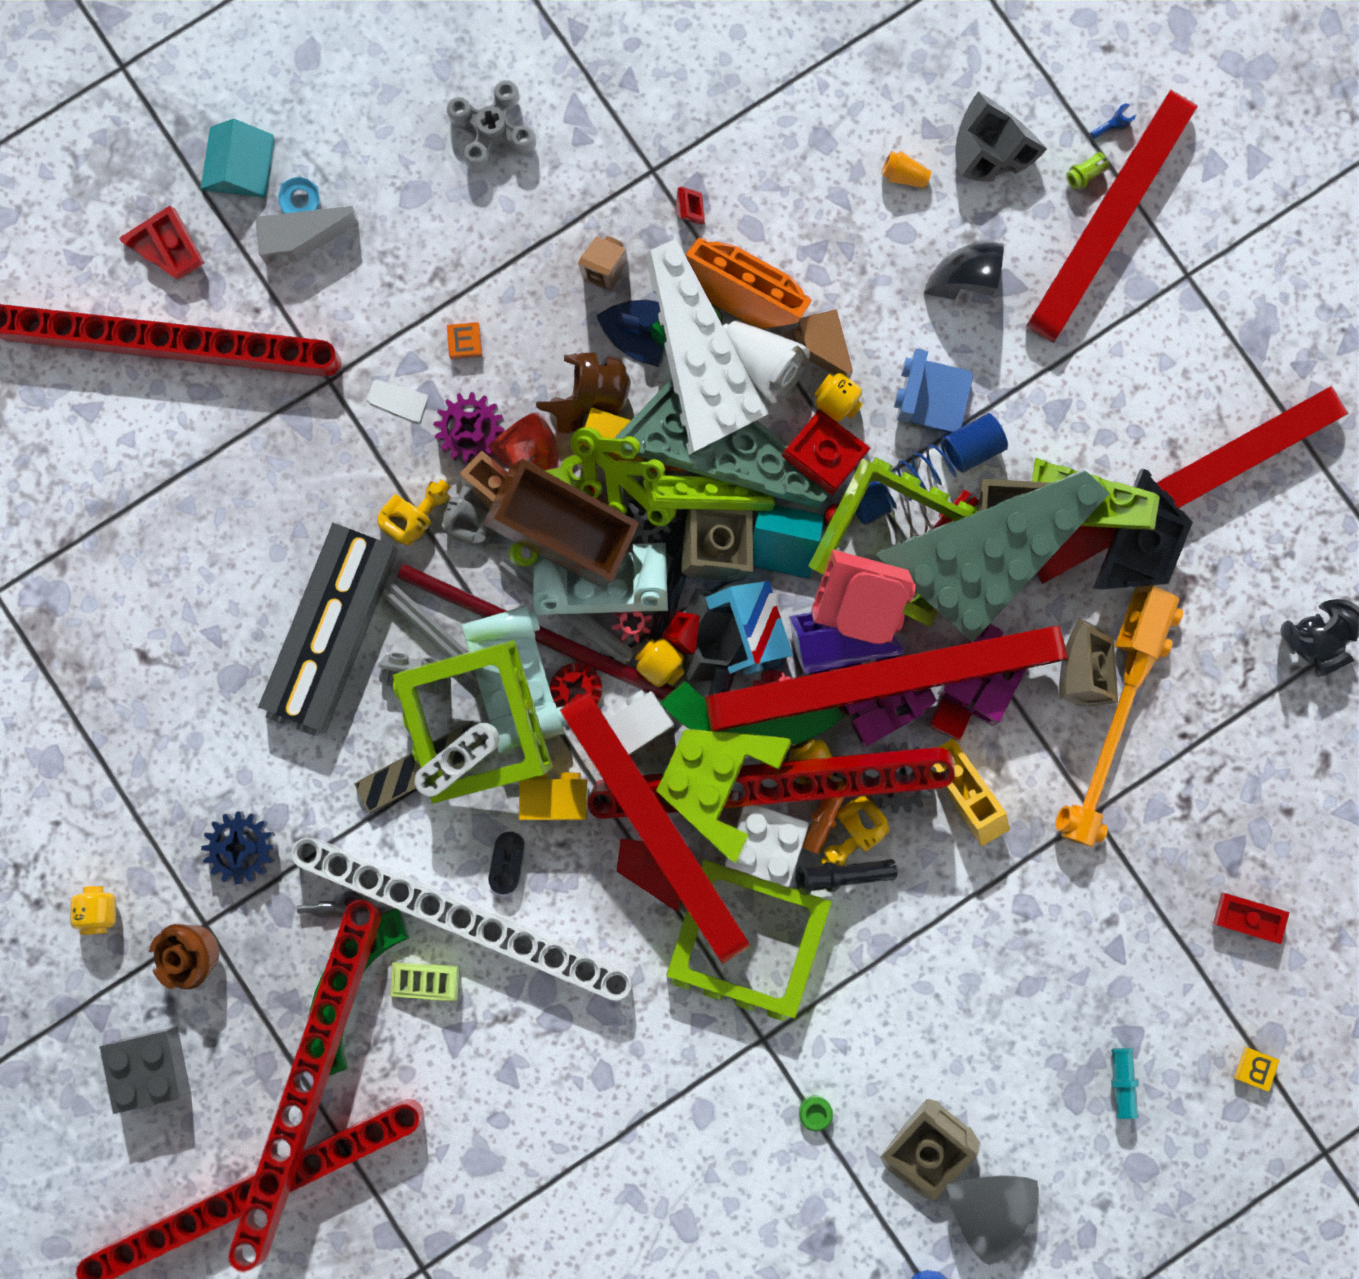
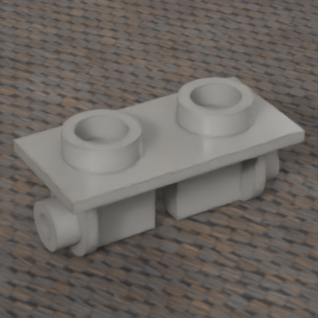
M399 652L390 653L389 655L385 654L378 664V668H381L379 681L385 682V686H393L394 674L439 661V659L429 657L422 660L412 659L407 654ZM443 678L418 685L416 689L418 691L438 694L439 691H445L447 679Z

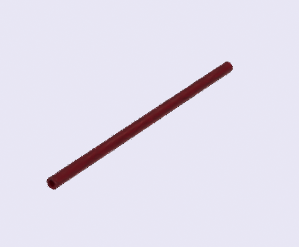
M403 564L398 572V579L483 618L507 611L407 564ZM540 625V630L534 631L536 642L647 693L652 691L654 696L662 700L676 689L667 683L662 687H655L636 669Z

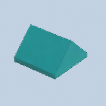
M234 118L211 126L209 129L201 189L203 191L265 198L274 135Z
M774 505L772 511H758L752 539L753 567L811 579L813 569L808 565L820 544L824 515Z

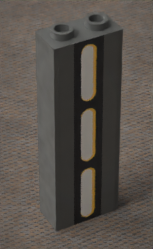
M332 522L258 708L267 711L266 718L282 724L285 723L287 718L298 723L297 730L314 736L317 730L327 732L381 597V592L385 587L399 550L394 545Z

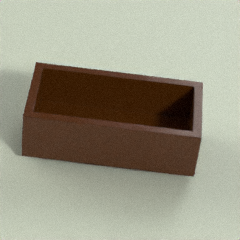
M521 459L510 466L483 525L593 584L602 586L613 582L639 522L532 463Z

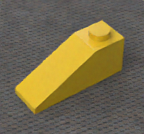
M951 739L939 746L938 748H944L952 754L955 767L953 782L944 788L981 847L1008 832L1010 827L1006 811L958 743ZM937 763L932 766L936 768L935 772H942L947 768L943 763Z

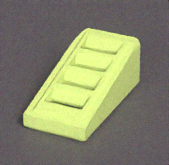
M392 962L390 996L456 1001L458 999L460 965ZM402 970L408 971L407 990L400 989ZM415 971L421 972L420 990H414ZM428 972L434 973L433 991H427ZM441 973L447 974L446 992L440 991Z

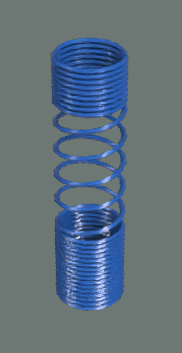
M987 413L981 416V418L975 419V421L944 436L941 441L942 450L933 444H929L926 449L927 458L918 452H914L912 455V466L903 460H899L897 463V473L901 477L900 463H903L912 471L916 478L921 480L914 460L915 455H918L928 464L936 482L942 485V481L931 463L930 447L935 448L943 456L953 477H957L953 465L960 473H965L976 467V465L982 464V462L1007 450L1009 446L1008 440L999 421L995 416ZM873 481L869 484L855 514L864 525H868L879 519V517L882 518L885 514L891 513L890 502L894 509H897V505L888 487ZM921 481L919 486L927 490L923 481Z

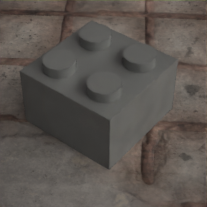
M178 1026L112 1041L99 1046L112 1114L180 1099L191 1093Z

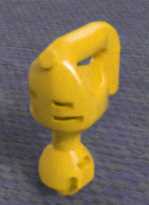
M442 479L437 484L430 481L426 488L425 499L417 508L399 495L394 494L377 515L379 528L396 542L406 546L412 545L414 541L422 537V534L431 525V520L427 517L435 506L445 504L451 498L447 493L451 488L450 485ZM395 516L407 523L405 531L391 522L390 518Z
M859 796L838 810L836 817L851 837L841 845H830L823 849L826 856L820 861L823 864L825 862H833L837 866L845 865L848 855L860 847L862 851L867 852L877 845L886 834H889L890 827L888 826L887 818L870 798ZM861 809L865 811L876 827L866 829L863 826L859 817Z

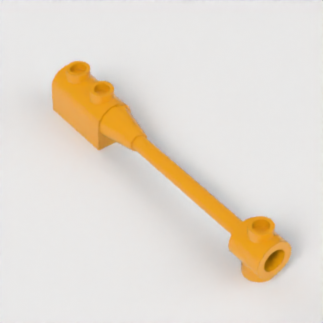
M1154 585L1135 587L1114 646L1127 652L1123 681L1124 688L1082 807L1074 804L1071 807L1066 805L1060 809L1056 817L1055 826L1058 831L1062 832L1061 836L1085 846L1093 847L1095 842L1101 843L1107 836L1108 827L1102 823L1104 815L1095 812L1137 689L1141 687L1154 663L1159 660V657L1164 658L1170 653L1172 640L1166 638L1170 626H1177L1183 617L1182 609L1177 607L1179 598Z

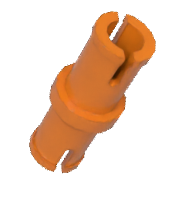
M844 797L821 800L817 812H813L810 817L813 821L802 844L803 848L816 854H821L831 827L835 828L837 822L834 820Z

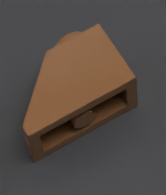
M596 236L578 262L582 278L612 292L628 258L626 248H623L624 244L610 236H606L605 239Z
M837 309L802 317L797 324V329L793 330L795 342L803 344L810 350L809 361L833 375L842 373L850 379L853 369Z
M481 451L459 475L490 510L507 471Z

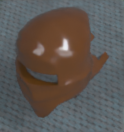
M595 352L564 355V362L575 365L572 396L566 399L555 397L550 401L536 402L537 409L552 413L557 418L558 433L570 434V432H576L582 428L584 415L589 414L591 408L619 415L627 401L631 380L626 372V366L618 358L606 356L603 363L599 365Z

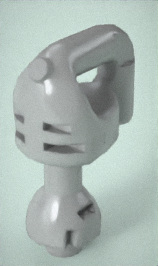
M460 477L463 486L459 498L452 497L449 500L443 515L441 529L452 538L470 545H480L487 540L491 532L490 528L483 525L489 511L471 503L474 492ZM461 519L476 526L477 532L455 525V521Z

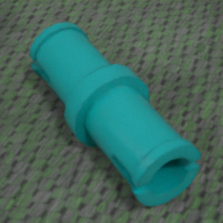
M1134 1048L1111 1049L1114 1079L1111 1080V1087L1115 1088L1116 1118H1139L1136 1100V1087H1139V1080L1135 1079Z

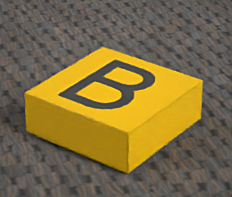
M1244 1046L1234 1078L1269 1092L1280 1060Z

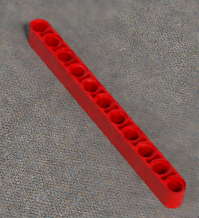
M0 304V320L7 317L6 324L0 328V339L5 341L324 377L336 374L341 367V357L333 345L325 340ZM40 320L39 327L35 331L30 332L31 324ZM72 324L71 331L62 336V329L66 325ZM104 327L103 335L98 339H94L95 331ZM132 331H137L136 338L130 343H125L126 336ZM169 335V340L165 345L157 346L158 339L161 336ZM196 338H201V345L195 350H189L190 343ZM234 342V347L229 353H221L222 346L225 343ZM260 345L266 346V351L262 356L253 357L256 347ZM289 350H299L298 356L294 360H285L286 353ZM331 353L328 363L317 364L320 354Z
M1330 386L1156 484L1162 491H1167L1179 509L1349 413L1333 386ZM1079 526L1036 573L1040 582L1044 584L1109 548L1116 528Z
M1052 626L723 692L705 697L704 699L711 731L715 732L1064 661L1068 659L1061 627Z
M935 747L787 761L782 763L780 769L767 764L744 765L741 767L735 781L742 784L744 789L739 791L731 790L723 808L944 788L949 786L955 778L954 760L948 750ZM937 763H943L947 766L942 772H935L930 769ZM903 766L913 769V772L909 775H900L896 771ZM866 770H875L879 775L875 778H866L862 773ZM664 773L642 775L665 812H678L657 792ZM833 773H840L845 778L837 782L831 780L828 776ZM799 776H806L811 782L803 785L797 783L795 779ZM603 779L598 780L594 784L587 800L589 812L598 819L627 817ZM766 779H772L778 785L769 788L761 782ZM597 795H606L611 799V802L603 803L597 798Z
M363 900L353 901L344 912L229 1249V1263L239 1272L250 1271L265 1262L270 1252L381 922L380 909L371 902ZM367 907L370 912V919L365 925L361 926L356 920V914L361 908ZM354 939L358 943L359 951L355 957L349 958L345 953V946L350 940ZM343 972L347 976V986L344 990L338 991L334 986V979L336 975ZM329 1005L336 1010V1019L330 1025L323 1019V1011ZM316 1039L322 1040L325 1045V1052L320 1058L314 1056L311 1049ZM305 1072L311 1074L314 1081L313 1087L309 1091H305L300 1084L301 1077ZM293 1106L298 1107L302 1113V1120L298 1125L293 1124L289 1119V1111ZM281 1140L286 1141L290 1146V1155L287 1159L280 1157L277 1151ZM269 1175L275 1176L278 1180L279 1187L276 1193L270 1192L266 1187V1179ZM257 1209L264 1211L266 1214L267 1223L264 1228L255 1223L254 1215ZM245 1244L252 1246L255 1251L253 1262H249L243 1257L242 1251Z
M402 1100L304 1148L289 1193L411 1134L423 1121V1107L416 1100ZM402 1109L412 1111L415 1117L414 1124H403L399 1119V1111ZM369 1125H379L384 1132L383 1139L375 1140L371 1138L368 1133ZM338 1140H348L352 1144V1154L345 1155L341 1153L337 1146ZM310 1154L318 1156L322 1163L321 1169L315 1170L310 1168L307 1164V1156ZM255 1173L95 1250L79 1262L76 1267V1278L114 1279L241 1217L248 1197L245 1188L246 1185H252ZM269 1175L266 1179V1187L272 1193L277 1192L279 1183L275 1176ZM215 1200H222L226 1203L228 1207L226 1215L216 1211ZM185 1215L192 1216L197 1224L196 1230H191L185 1226ZM154 1230L160 1231L165 1236V1245H159L154 1241ZM122 1246H128L132 1249L134 1254L133 1260H128L123 1256ZM91 1261L101 1265L102 1275H97L92 1271Z

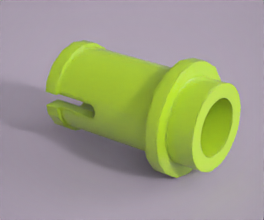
M1096 152L1080 165H1072L1066 174L1069 185L1076 190L1078 188H1086L1090 180L1109 169L1108 160L1096 167L1095 164L1105 158L1101 152Z

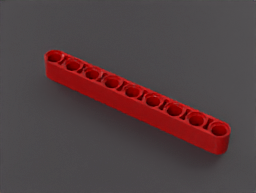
M1170 89L1025 326L1026 328L1052 343L1055 342L1197 109V104Z
M586 692L561 708L559 711L721 963H726L751 946L590 693Z

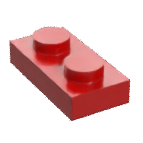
M1221 892L1213 925L1282 944L1290 912Z

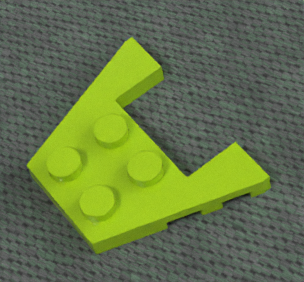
M684 729L657 788V792L732 862L738 863L750 835L718 821V818L746 757L749 756L776 769H780L792 741L781 737Z

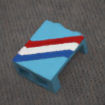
M769 581L731 586L705 597L709 610L732 607L748 660L729 666V673L743 671L744 675L748 676L760 671L773 670L783 666L781 660L793 656Z

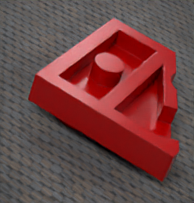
M172 206L166 207L119 237L123 244L178 280L205 264L179 214Z
M620 838L616 872L673 910L679 911L680 898L645 843L639 840Z

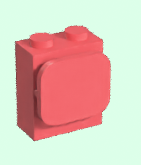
M832 549L811 608L814 623L837 628L845 636L875 644L891 643L895 632L899 633L903 626L904 613L902 612L906 602L910 603L912 601L916 585L907 569Z

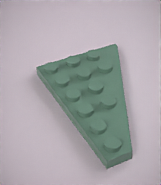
M672 379L615 437V439H624L627 436L635 437L640 443V451L636 456L649 460L656 459L666 465L819 509L830 495L781 456L789 444L759 421H755L688 455L686 446L689 442L686 426H682L681 403L679 395L674 391ZM625 444L626 449L633 452L632 447Z
M1081 470L1059 481L1048 483L1034 491L998 503L996 506L988 509L985 508L958 521H952L929 530L925 534L914 536L887 549H881L876 556L885 564L909 570L912 580L916 585L915 591L967 639L973 642L1110 493L1087 471Z

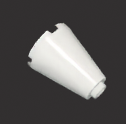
M738 320L726 323L723 328L756 389L766 400L774 404L778 402L775 398L776 396L780 395L784 398L788 395L805 370L801 363L803 357L809 360L810 350L803 344Z

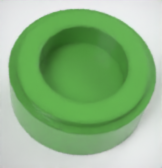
M813 1095L805 1098L800 1104L799 1118L803 1126L808 1130L822 1131L832 1122L833 1110L825 1098Z

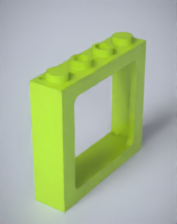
M875 457L873 462L862 459L808 566L824 574L832 549H837L869 484L873 481H877L941 513L954 522L975 514L978 509L963 501H960L958 506L947 501L950 495L933 486L930 491L921 488L919 485L922 480L906 472H903L901 477L890 472L893 466ZM918 594L910 603L906 602L902 613L931 627L938 611Z
M515 639L410 668L393 675V691L396 698L401 701L404 711L403 724L405 729L411 734L414 744L412 747L413 756L421 768L437 755L416 686L490 665L496 666L501 675L525 755L524 761L457 779L439 794L430 796L432 804L541 776L553 768ZM441 769L429 775V778L426 780L429 786L436 784L435 781L443 775Z
M703 859L701 868L712 885L716 880L720 879L808 908L809 918L787 988L782 997L776 998L690 969L688 962L699 927L688 910H686L666 976L672 978L671 984L690 990L691 985L703 988V995L717 1000H722L723 995L736 999L734 1005L754 1011L755 1006L767 1009L766 1015L774 1019L786 1021L787 1016L795 1019L832 901L812 894L801 895L797 889Z

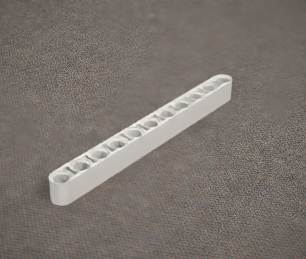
M304 838L297 841L292 847V860L300 868L609 1000H622L627 997L631 990V976L621 967L323 840ZM307 844H312L317 851L316 858L312 862H307L303 858L302 851ZM337 857H342L347 862V871L342 876L336 874L333 870V862ZM367 870H373L378 875V884L373 889L365 886L363 882V876ZM399 882L404 883L409 889V896L404 902L397 900L393 893L394 887ZM428 896H434L440 902V909L434 915L429 914L424 909V901ZM458 909H465L469 912L471 922L468 927L463 928L456 924L454 916ZM489 922H495L501 927L502 935L499 940H490L485 935V926ZM525 935L532 940L533 948L531 952L524 954L517 950L515 942L518 936ZM550 949L560 950L564 956L563 964L557 967L548 964L546 961L547 951ZM581 962L591 963L595 969L594 977L588 980L580 978L576 971L577 965ZM619 975L624 978L626 988L622 992L615 993L608 988L607 980L611 976Z

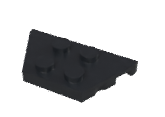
M1146 469L1139 470L1133 487L1153 492L1160 497L1155 528H1116L1093 586L1096 590L1163 585L1170 582L1193 522L1183 510L1176 507L1173 498L1167 491H1162L1151 478L1152 474Z

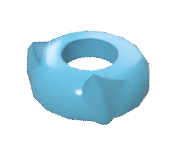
M303 177L290 178L281 184L278 194L279 205L284 213L317 210L320 203L318 186ZM297 190H304L308 193L309 201L303 208H296L292 203V195Z

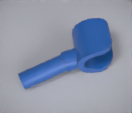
M1121 105L1114 113L1112 119L1090 132L1091 137L1095 139L1115 127L1126 129L1136 118V115L1131 118H1125L1122 115L1130 105Z

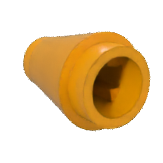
M890 151L881 175L887 177L888 182L924 189L928 184L932 171L902 151L898 153Z

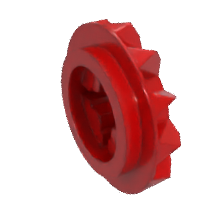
M577 662L562 666L552 676L550 684L552 699L557 708L564 707L582 696L576 694L569 702L570 689L567 688V685L563 684L564 681L576 683L581 676H584L581 687L585 692H589L595 703L598 704L602 696V682L597 672L589 665Z

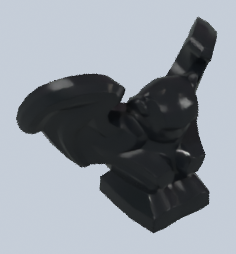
M1333 599L1324 601L1319 605L1321 610L1329 614L1330 618L1327 623H1324L1320 614H1316L1315 616L1303 618L1298 625H1294L1289 620L1281 625V637L1291 654L1297 653L1308 663L1315 662L1317 677L1328 675L1354 661L1352 655L1345 651L1346 641L1356 642L1358 639L1359 607L1348 600Z

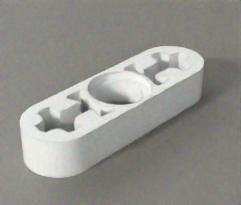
M480 723L470 728L416 773L415 785L418 791L425 796H435L445 790L497 748L499 744L497 729L489 723ZM486 733L489 737L486 740V745L482 744L472 751L469 745L479 738L478 734ZM451 751H459L464 755L465 765L463 768L458 769L450 764L449 755ZM442 768L445 774L435 781L436 784L429 786L426 782L429 775L436 773Z

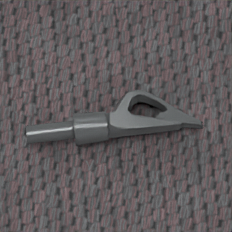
M345 892L336 902L319 901V904L297 905V913H319V916L334 915L345 912L349 905L346 903L349 897L357 900H366L355 892ZM363 907L360 910H358V912L369 911L367 907Z

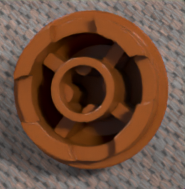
M169 925L153 939L149 948V953L154 952V961L157 967L152 970L153 974L168 989L175 987L184 990L197 988L208 977L219 960V947L215 937L208 929L198 925Z

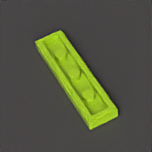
M662 476L655 483L648 482L645 479L643 481L651 508L772 511L775 505L772 495L711 477Z

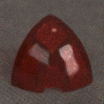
M538 412L531 413L518 420L488 446L490 451L508 469L512 464L521 459L532 463L544 471L558 468V445L555 435L547 421Z

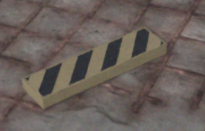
M471 721L433 741L436 755L441 753L470 728L474 727V723ZM479 734V738L469 745L472 751L484 744ZM451 751L449 755L450 764L455 768L464 764V755L459 751ZM413 752L354 783L368 813L417 789L415 776L421 767L415 761Z

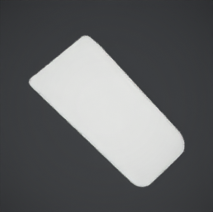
M376 379L371 384L367 399L375 406L411 421L420 422L428 395Z

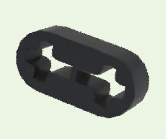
M514 831L502 833L496 839L488 879L491 889L498 894L513 892L520 881L526 847L524 838ZM509 837H514V843L519 845V850L513 851L510 861H506V849L501 848L502 842H507ZM504 864L509 865L508 876L513 878V883L507 884L505 889L500 888V882L495 881V876L502 874Z

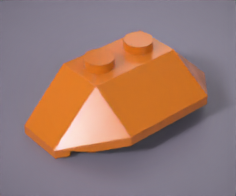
M698 238L685 254L710 303L754 327L767 329L798 323L812 301L808 295L804 294L802 288L790 275L735 245L708 242L706 239Z

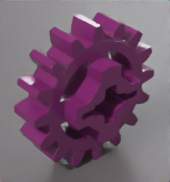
M470 392L468 399L465 400L458 393V402L456 403L447 399L445 402L448 409L446 411L438 409L437 411L442 421H435L433 423L435 429L441 430V432L434 435L437 442L445 441L440 447L444 453L452 450L451 458L454 461L460 455L463 456L465 464H469L471 457H476L481 451L493 457L494 454L491 447L493 445L496 447L502 446L497 435H505L506 432L503 427L498 426L504 422L503 416L494 415L498 411V406L495 403L487 406L488 398L485 395L477 401L474 392ZM467 408L477 409L475 412L463 411V409ZM453 417V419L455 420L454 429L450 431L449 435V423ZM488 422H491V431L486 439L484 430L489 425ZM469 423L471 426H474L475 431L473 433L465 431L464 425ZM465 444L476 445L475 448H462Z

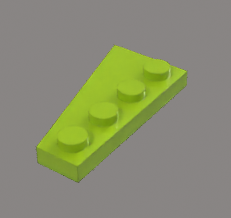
M1035 458L1031 482L1051 483L1064 479L1078 471ZM1090 474L1110 494L1080 526L1133 529L1155 528L1160 498L1157 494Z

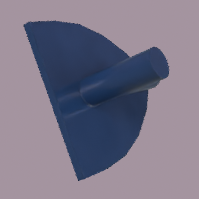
M646 299L626 301L613 305L596 315L604 334L616 348L637 361L655 367L659 366L664 349L651 339L652 326L659 319L658 313L661 312L658 301Z

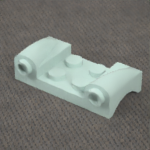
M666 543L633 544V552H626L613 582L602 586H597L538 554V558L534 563L533 603L536 615L668 611Z
M522 606L461 624L469 652L515 639L544 740L564 734L562 727L568 724L559 711L563 707L556 708L555 702L552 699L535 641L534 631L540 630L535 611L528 612L527 607ZM494 665L474 670L490 724L499 733V744L497 746L499 753L522 747L499 669Z

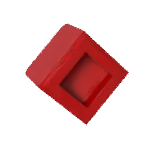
M677 612L661 638L666 639L681 653L693 655L696 649L700 617L697 614Z
M942 697L928 727L955 741H960L972 714L966 708H961Z

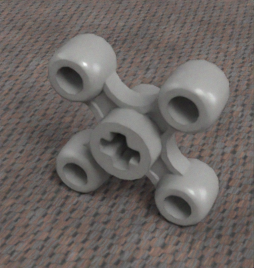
M504 80L495 86L494 101L491 106H485L478 110L472 107L469 101L463 97H455L447 105L448 118L454 125L471 126L477 133L474 142L468 144L463 153L465 164L473 171L484 170L489 164L490 148L502 142H507L513 147L514 151L522 155L530 154L536 147V136L531 128L524 125L516 127L507 121V113L510 109L517 106L520 99L519 90L516 84L511 81ZM459 110H464L462 113H456ZM495 123V128L489 129L488 124ZM523 138L528 139L525 142H520V140ZM481 155L479 158L473 159V156Z

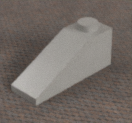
M353 206L255 217L259 255L265 264H269L272 267L287 266L289 262L299 261L358 223V216Z

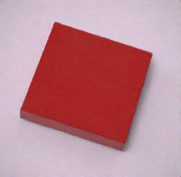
M819 409L787 446L781 456L833 496L871 448Z

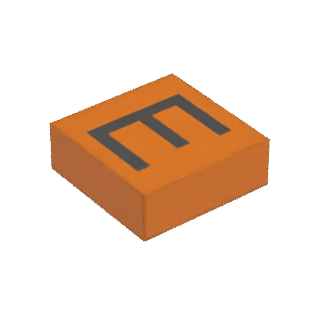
M479 322L446 325L450 359L482 356Z

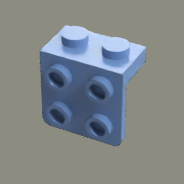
M915 348L911 358L905 357L901 376L906 377L904 388H898L894 402V408H898L896 420L952 433L962 427L973 374L969 370L927 361L928 351Z

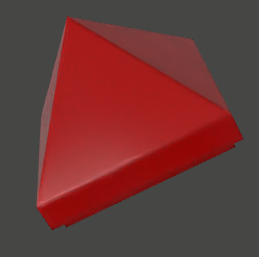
M682 186L678 187L675 213L683 220L700 225L705 224L702 193Z

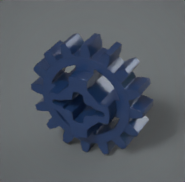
M236 811L235 819L230 814H224L223 824L213 821L211 824L215 829L214 833H204V837L209 839L210 843L209 845L201 846V850L209 851L210 855L203 860L204 864H214L210 873L217 875L222 872L221 881L229 882L232 876H234L235 884H242L244 876L249 882L255 881V872L261 875L266 874L267 870L264 867V863H274L275 860L268 855L269 851L277 849V845L269 844V839L274 837L275 833L264 831L268 822L261 821L255 823L257 815L254 813H250L245 819L243 811ZM231 828L230 835L223 842H220L222 835ZM249 828L256 833L259 841H255L249 835ZM234 844H245V851H234ZM219 854H223L229 861V867L222 861ZM255 854H259L255 863L247 868L249 860Z

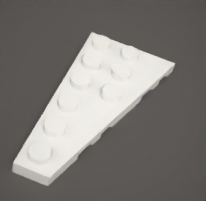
M677 239L651 249L645 257L653 293L657 295L661 312L658 313L660 326H664L667 341L664 344L674 391L679 395L682 413L680 418L682 426H686L689 440L686 446L688 455L765 417L769 412Z

